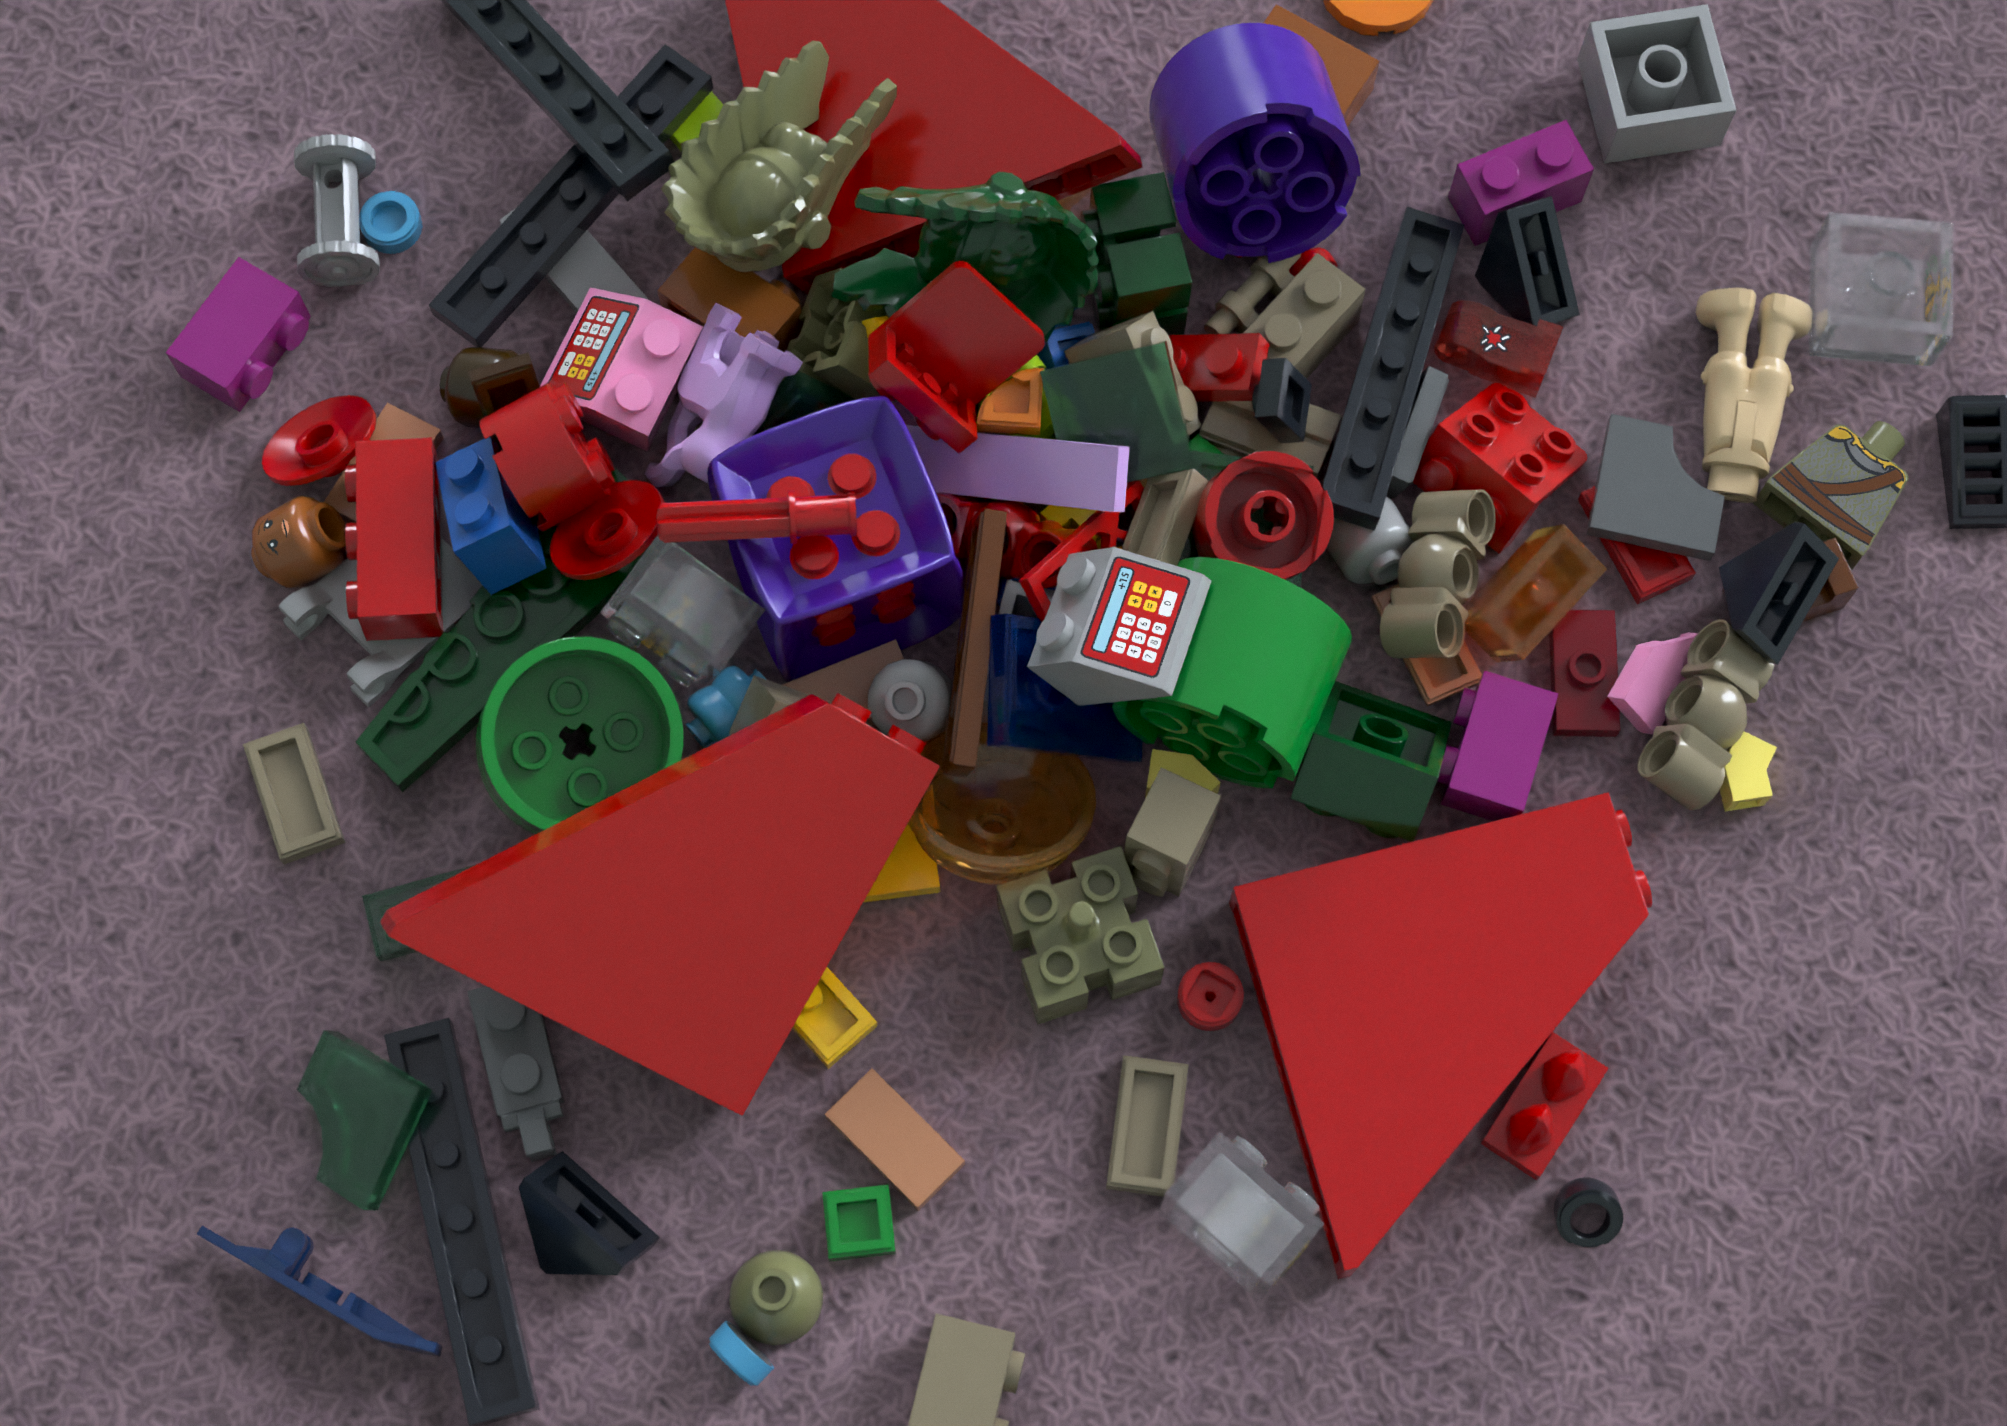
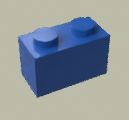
M490 436L435 462L453 552L492 595L547 567L535 515L531 518L527 516L504 480L492 455L502 449Z

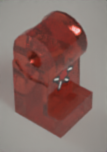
M1460 300L1453 302L1449 307L1434 345V353L1443 362L1466 370L1468 374L1493 383L1503 384L1507 388L1536 398L1563 326L1541 319L1538 325L1535 326L1498 314L1490 307L1481 303Z

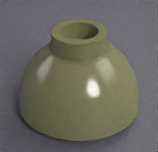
M781 1250L762 1252L747 1260L734 1276L729 1294L730 1309L737 1326L749 1338L766 1345L788 1344L807 1334L818 1320L823 1305L821 1281L814 1268L796 1254Z

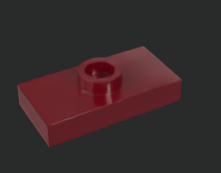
M1552 609L1548 616L1551 691L1558 693L1552 714L1553 736L1617 737L1621 731L1620 710L1607 697L1618 679L1615 610Z

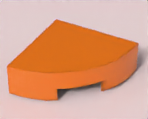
M1044 368L1019 371L1013 374L1012 378L994 389L984 399L979 409L977 432L1040 435Z

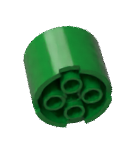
M1193 557L1179 561L1178 567L1204 574L1211 580V584L1173 694L1167 697L1113 702L1112 707L1115 716L1130 733L1145 744H1154L1158 737L1172 751L1193 755L1208 771L1219 779L1245 786L1269 789L1273 788L1277 777H1283L1293 782L1352 642L1350 629L1344 620L1323 601L1299 586L1266 571L1242 563L1210 557Z
M569 637L550 641L532 649L517 659L503 673L490 693L480 715L476 732L477 763L488 794L497 807L510 820L533 834H537L681 761L683 751L681 713L676 698L664 677L648 660L637 652L619 643L595 637ZM580 727L589 733L585 744L592 751L590 756L579 753L571 760L562 754L566 743L559 737L561 730L572 734Z

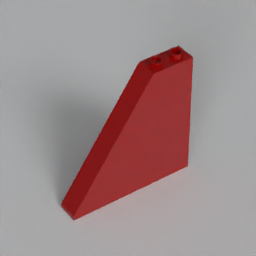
M725 0L743 87L758 88L764 70L777 72L785 57L797 58L802 47L811 41L822 43L829 56V61L819 101V119L803 130L819 136L827 143L836 136L846 120L854 115L863 101L867 100L876 86L886 78L897 85V97L887 117L871 134L869 148L855 163L838 192L828 215L831 225L829 238L821 248H802L782 264L784 278L807 295L815 276L838 268L844 269L856 262L875 256L884 248L912 258L917 255L919 250L918 239L927 219L896 214L872 213L856 208L854 200L860 189L879 187L893 191L900 186L923 189L962 188L985 184L993 174L1000 171L1012 173L1022 179L1027 190L1046 193L1059 201L1143 168L1140 156L1119 133L938 0Z
M837 693L830 704L810 694L388 909L380 923L390 938L743 1116L940 766L921 756L927 743L893 724L888 733L884 735L866 724L872 713L871 711Z
M1609 792L1233 887L1229 900L1230 908L1338 1279L1349 1277L1356 1271L1649 916L1647 908L1652 907L1650 885L1642 870H1634L1627 849L1632 845L1630 825L1625 813L1621 809L1615 811Z

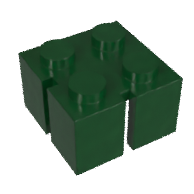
M1164 172L1102 183L1091 187L1089 210L1081 211L1080 215L1081 222L1085 223L1092 230L1098 242L1095 248L1099 260L1095 267L1098 271V285L1096 287L1097 293L1092 294L1093 312L1098 329H1105L1153 311L1159 326L1168 335L1185 334L1192 279L1180 232L1163 236L1160 234L1161 230L1176 227L1177 223Z

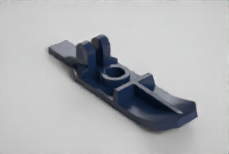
M201 1226L198 1230L197 1235L384 1345L440 1357L443 1346L436 1342L425 1340L354 1293L350 1292L343 1304L339 1306L337 1303L344 1292L323 1279L308 1272L303 1282H298L301 1276V1269L310 1257L314 1247L312 1239L298 1228L285 1229L271 1250L235 1245L204 1226Z

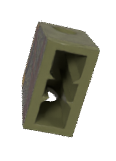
M1876 421L1862 438L1847 426L1837 424L1775 472L1767 480L1757 496V501L1753 504L1784 528L1794 522L1805 523L1823 542L1836 537L1852 572L1871 546L1909 479L1907 473L1892 462V459L1904 447L1905 440L1895 427L1883 421Z

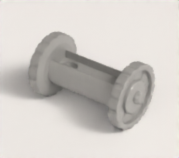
M340 134L315 136L302 141L294 150V166L302 176L313 180L315 244L303 248L298 253L297 272L307 282L325 287L359 285L375 279V276H378L380 262L379 255L375 253L374 249L360 243L358 180L369 176L375 170V150L368 142L362 141V139ZM329 182H342L336 188H329Z

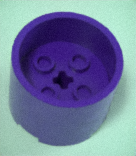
M1241 23L1221 27L1201 35L1184 46L1169 60L1154 84L1149 104V116L1177 218L1187 237L1206 253L1222 260L1226 254L1252 257L1266 256L1268 263L1299 255L1331 235L1347 217L1345 207L1354 191L1357 176H1361L1358 156L1325 64L1316 49L1303 37L1286 28L1265 23Z

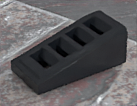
M2007 395L1949 397L1936 414L1949 528H2007ZM1968 425H1986V427H1963V426H1968ZM1989 445V453H1964V446ZM1965 471H1992L1993 478L1965 479ZM1965 495H1995L1996 504L1966 505Z

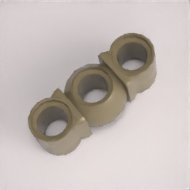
M1483 489L1422 492L1416 498L1412 511V526L1408 532V535L1414 542L1400 558L1397 571L1400 588L1392 589L1390 594L1391 602L1385 607L1380 622V639L1385 652L1390 657L1452 658L1460 652L1464 642L1465 621L1469 614L1462 605L1468 601L1477 588L1479 578L1477 560L1484 559L1486 553L1485 545L1491 540L1496 523L1493 500Z
M1721 619L1705 626L1692 641L1687 654L1688 663L1682 668L1680 673L1686 679L1675 687L1665 705L1667 725L1655 727L1653 737L1645 745L1637 763L1638 772L1644 779L1684 808L1692 811L1708 804L1721 788L1725 778V766L1732 758V755L1726 750L1740 739L1747 725V708L1745 703L1757 702L1759 691L1768 682L1774 668V664L1768 663L1732 628L1729 622Z

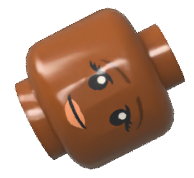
M296 497L258 518L252 530L253 547L251 555L253 562L261 574L271 578L283 587L301 588L328 574L342 564L346 552L345 522L337 510L328 503L319 502L312 497Z

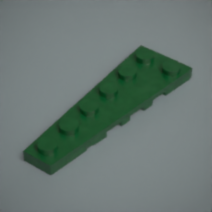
M616 468L611 472L615 483L628 480ZM560 523L543 532L538 529L547 568L492 595L482 585L469 601L471 604L470 608L450 632H444L425 655L422 665L407 677L355 741L356 744L404 792L478 724L484 705L494 686L503 673L517 659L532 649L550 641L574 637L677 542L664 543L659 540L657 535L641 555L623 568L600 578L576 580L563 575L551 559L550 545Z

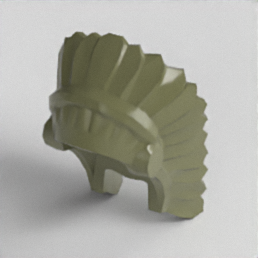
M811 41L802 47L797 58L785 57L777 72L764 70L758 88L744 87L736 100L725 102L716 120L702 123L699 138L681 143L682 157L670 164L668 168L671 178L661 188L669 202L664 213L675 223V230L684 235V240L689 245L716 256L718 260L736 271H763L783 264L802 248H821L829 238L831 225L828 215L838 192L855 163L869 148L871 134L887 117L897 97V85L886 78L876 86L867 100L863 101L854 115L846 120L836 136L827 143L819 136L803 130L819 119V101L829 61V56L822 43Z

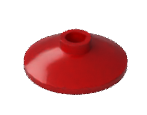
M343 395L320 401L302 410L289 419L268 442L262 456L264 472L271 481L284 486L307 484L323 477H332L345 470V466L348 465L350 460L356 456L355 441H369L375 430L377 417L373 407L362 397Z
M640 480L616 482V484L609 487L611 493L609 496L560 522L550 545L551 559L556 568L566 577L576 580H589L611 574L635 560L649 547L658 535L657 507L665 503L656 487Z

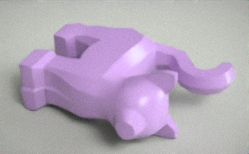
M715 303L710 311L707 322L695 343L691 356L679 379L677 391L680 401L668 426L665 456L660 463H649L645 475L654 487L672 486L681 478L685 471L708 483L707 468L710 461L729 447L751 437L766 419L773 397L783 378L795 375L803 364L793 353L777 349L779 341L766 331L761 332L757 330L755 334L749 333L746 337L739 335L735 332V329L742 317L718 303ZM703 421L702 426L693 433L695 426Z

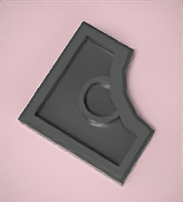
M1611 414L1606 426L1586 535L1711 561L1716 550L1725 496L1700 486L1683 470L1674 451L1673 426Z

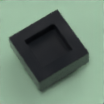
M1286 357L1263 359L1260 382L1255 386L1252 396L1254 418L1280 443L1304 442L1312 384Z

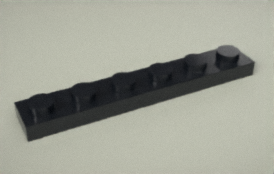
M441 0L627 202L669 171L668 167L675 161L668 148L527 0Z
M665 44L618 97L665 144L714 87L710 75ZM573 145L432 300L429 307L433 316L475 347H482L620 193L583 153Z
M1406 207L1322 482L1324 490L1327 489L1331 498L1334 518L1373 531L1376 529L1465 224Z
M449 1018L385 1034V1042L469 1426H482L540 1410L453 1022Z

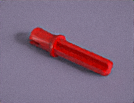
M788 490V497L662 503L658 505L656 512L657 534L659 540L664 543L790 537V544H796L797 537L847 534L856 536L855 493L795 497L794 490Z

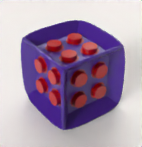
M888 397L861 398L811 413L751 436L729 447L710 461L707 468V478L712 501L788 497V490H794L795 497L855 493L856 536H850V534L797 537L796 544H790V537L728 540L736 572L760 633L785 682L788 683L893 640H897L900 650H903L940 633L960 618L964 579L961 565L954 553L948 523L912 436L901 415Z

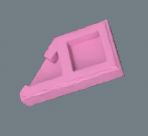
M1688 632L1680 634L1678 638L1666 641L1654 640L1636 645L1607 697L1638 731L1653 735L1655 727L1662 726L1664 723L1667 699L1675 687L1686 679L1680 673L1682 668L1688 663V650L1697 633Z

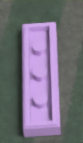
M906 425L937 493L1108 512H1125L1129 447L977 432L978 439L958 454L942 439L935 441L928 437L919 426Z

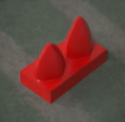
M1552 1032L1480 1144L1537 1181L1609 1068Z

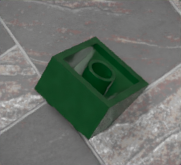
M1335 681L1308 745L1290 799L1304 803L1310 811L1327 817L1340 816L1365 825L1370 832L1380 837L1391 839L1399 837L1413 842L1439 777L1452 722Z

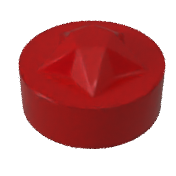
M1216 962L1201 963L1188 970L1180 982L1177 993V1004L1183 1018L1193 1027L1203 1031H1217L1229 1026L1239 1015L1244 1000L1243 986L1237 974L1229 967Z

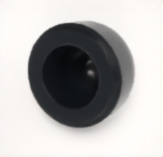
M1590 1177L1577 1178L1564 1185L1556 1196L1554 1203L1556 1225L1560 1235L1568 1243H1574L1582 1247H1596L1609 1243L1621 1230L1623 1210L1616 1193L1605 1182ZM1595 1203L1606 1208L1604 1223L1593 1233H1582L1570 1222L1573 1212L1581 1205Z

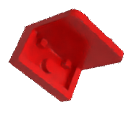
M957 261L951 264L868 335L869 379L881 396L888 397L891 402L897 400L914 415L918 426L928 437L935 441L942 439L960 454L978 439L976 404L1044 348V333L969 263Z
M1492 383L1438 424L1427 441L1413 483L1424 492L1478 489L1486 491L1493 500L1496 517L1494 533L1487 545L1500 554L1514 541L1539 504L1583 467L1588 457L1569 433L1553 426L1530 407L1520 393L1507 388L1503 384Z

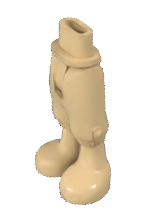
M1725 288L1702 294L1696 306L1698 321L1703 326L1717 331L1718 353L1709 359L1705 370L1701 374L1703 385H1705L1703 416L1704 458L1702 460V468L1709 473L1707 489L1725 496L1724 500L1752 503L1757 501L1759 479L1765 478L1769 474V462L1779 432L1785 400L1794 390L1789 366L1784 361L1787 348L1791 340L1800 339L1809 333L1812 327L1813 312L1808 304L1792 296L1779 293L1765 296L1760 303L1757 329L1760 333L1758 356L1754 361L1753 367L1750 369L1747 367V357L1745 354L1749 327L1755 309L1756 293L1752 289Z

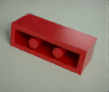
M428 437L355 441L356 464L345 466L348 503L356 502V522L346 523L345 527L348 560H357V581H347L348 617L349 619L359 620L366 641L441 637L443 634L440 484L435 462L439 460L433 439Z

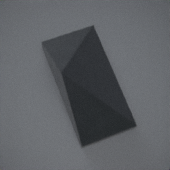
M1552 196L1498 212L1475 273V277L1480 285L1526 331L1538 330L1580 315Z
M1794 522L1719 567L1732 628L1771 664L1778 665L1839 560L1805 523Z
M563 1151L526 1176L518 1187L539 1267L546 1274L618 1275L649 1251L660 1238Z

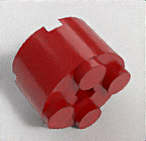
M546 383L479 421L484 439L494 434L498 438L503 450L492 455L508 487L527 516L531 518L538 514L537 528L542 532L611 494L609 487L616 484L611 473L615 468L604 446L597 437L587 441L581 431L583 425L579 418L584 415L566 383L555 389L549 383Z
M1260 451L1237 459L1216 474L1208 482L1201 494L1197 513L1192 524L1193 539L1198 551V557L1218 558L1242 563L1285 580L1299 575L1309 568L1325 551L1332 535L1334 510L1327 489L1324 490L1320 481L1313 474L1314 471L1304 461L1292 455L1276 451ZM1260 508L1264 509V520L1273 522V528L1263 534L1258 532V524L1251 521L1250 515Z

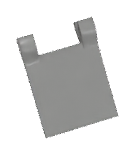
M441 538L443 633H448L470 608L471 604L469 601L482 584L456 556L453 548ZM347 558L339 567L329 572L316 584L290 594L280 603L279 609L286 616L283 619L284 624L300 640H303L322 623L327 614H330L370 654V656L360 660L347 672V677L354 683L350 686L351 691L367 707H370L390 689L401 672L428 651L440 637L366 641L359 620L349 619L346 583L347 581H357V560L349 561Z

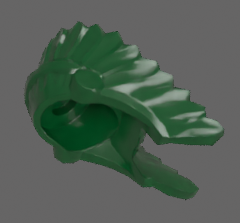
M999 171L993 174L985 184L962 188L923 189L900 186L893 191L879 187L863 188L859 190L854 200L856 208L872 213L896 214L927 219L918 239L919 250L917 255L912 258L884 248L875 256L836 272L831 297L845 302L857 300L863 311L885 309L889 318L951 264L957 261H965L1043 331L1044 341L1048 342L1056 327L1070 326L1074 310L1084 307L1085 297L1093 294L1098 285V271L1095 268L1099 262L1095 250L1098 242L1092 230L1071 211L1064 209L1055 197L1039 191L1027 190L1022 179L1012 173Z

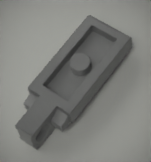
M487 986L467 991L496 1113L502 1121L504 1131L507 1133L520 1130L526 1156L530 1157L531 1162L557 1155L549 1121L564 1117L561 1103L565 1101L544 1016Z

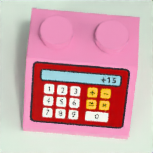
M590 287L540 387L549 383L555 389L566 383L584 416L579 419L648 451L678 392L677 385L682 371L691 356L703 326L648 299Z

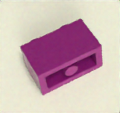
M1563 120L1457 164L1448 198L1462 224H1465L1464 228L1474 246L1488 241L1500 211L1549 196L1553 198L1556 212L1582 202L1594 168L1567 120Z
M238 257L166 351V354L181 378L240 412L250 398L257 399L266 391L272 380L273 367L285 351H292L301 344L307 334L308 320L311 316L297 290Z
M1485 670L1475 690L1464 687L1453 719V724L1464 728L1458 748L1446 745L1437 780L1438 783L1446 785L1440 804L1491 821L1522 814L1558 693Z

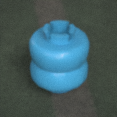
M737 666L726 667L717 675L712 685L699 689L689 697L687 706L695 719L690 723L687 722L685 725L692 735L695 734L694 738L703 749L730 736V728L753 676L766 679L757 669H754L753 673L748 676Z

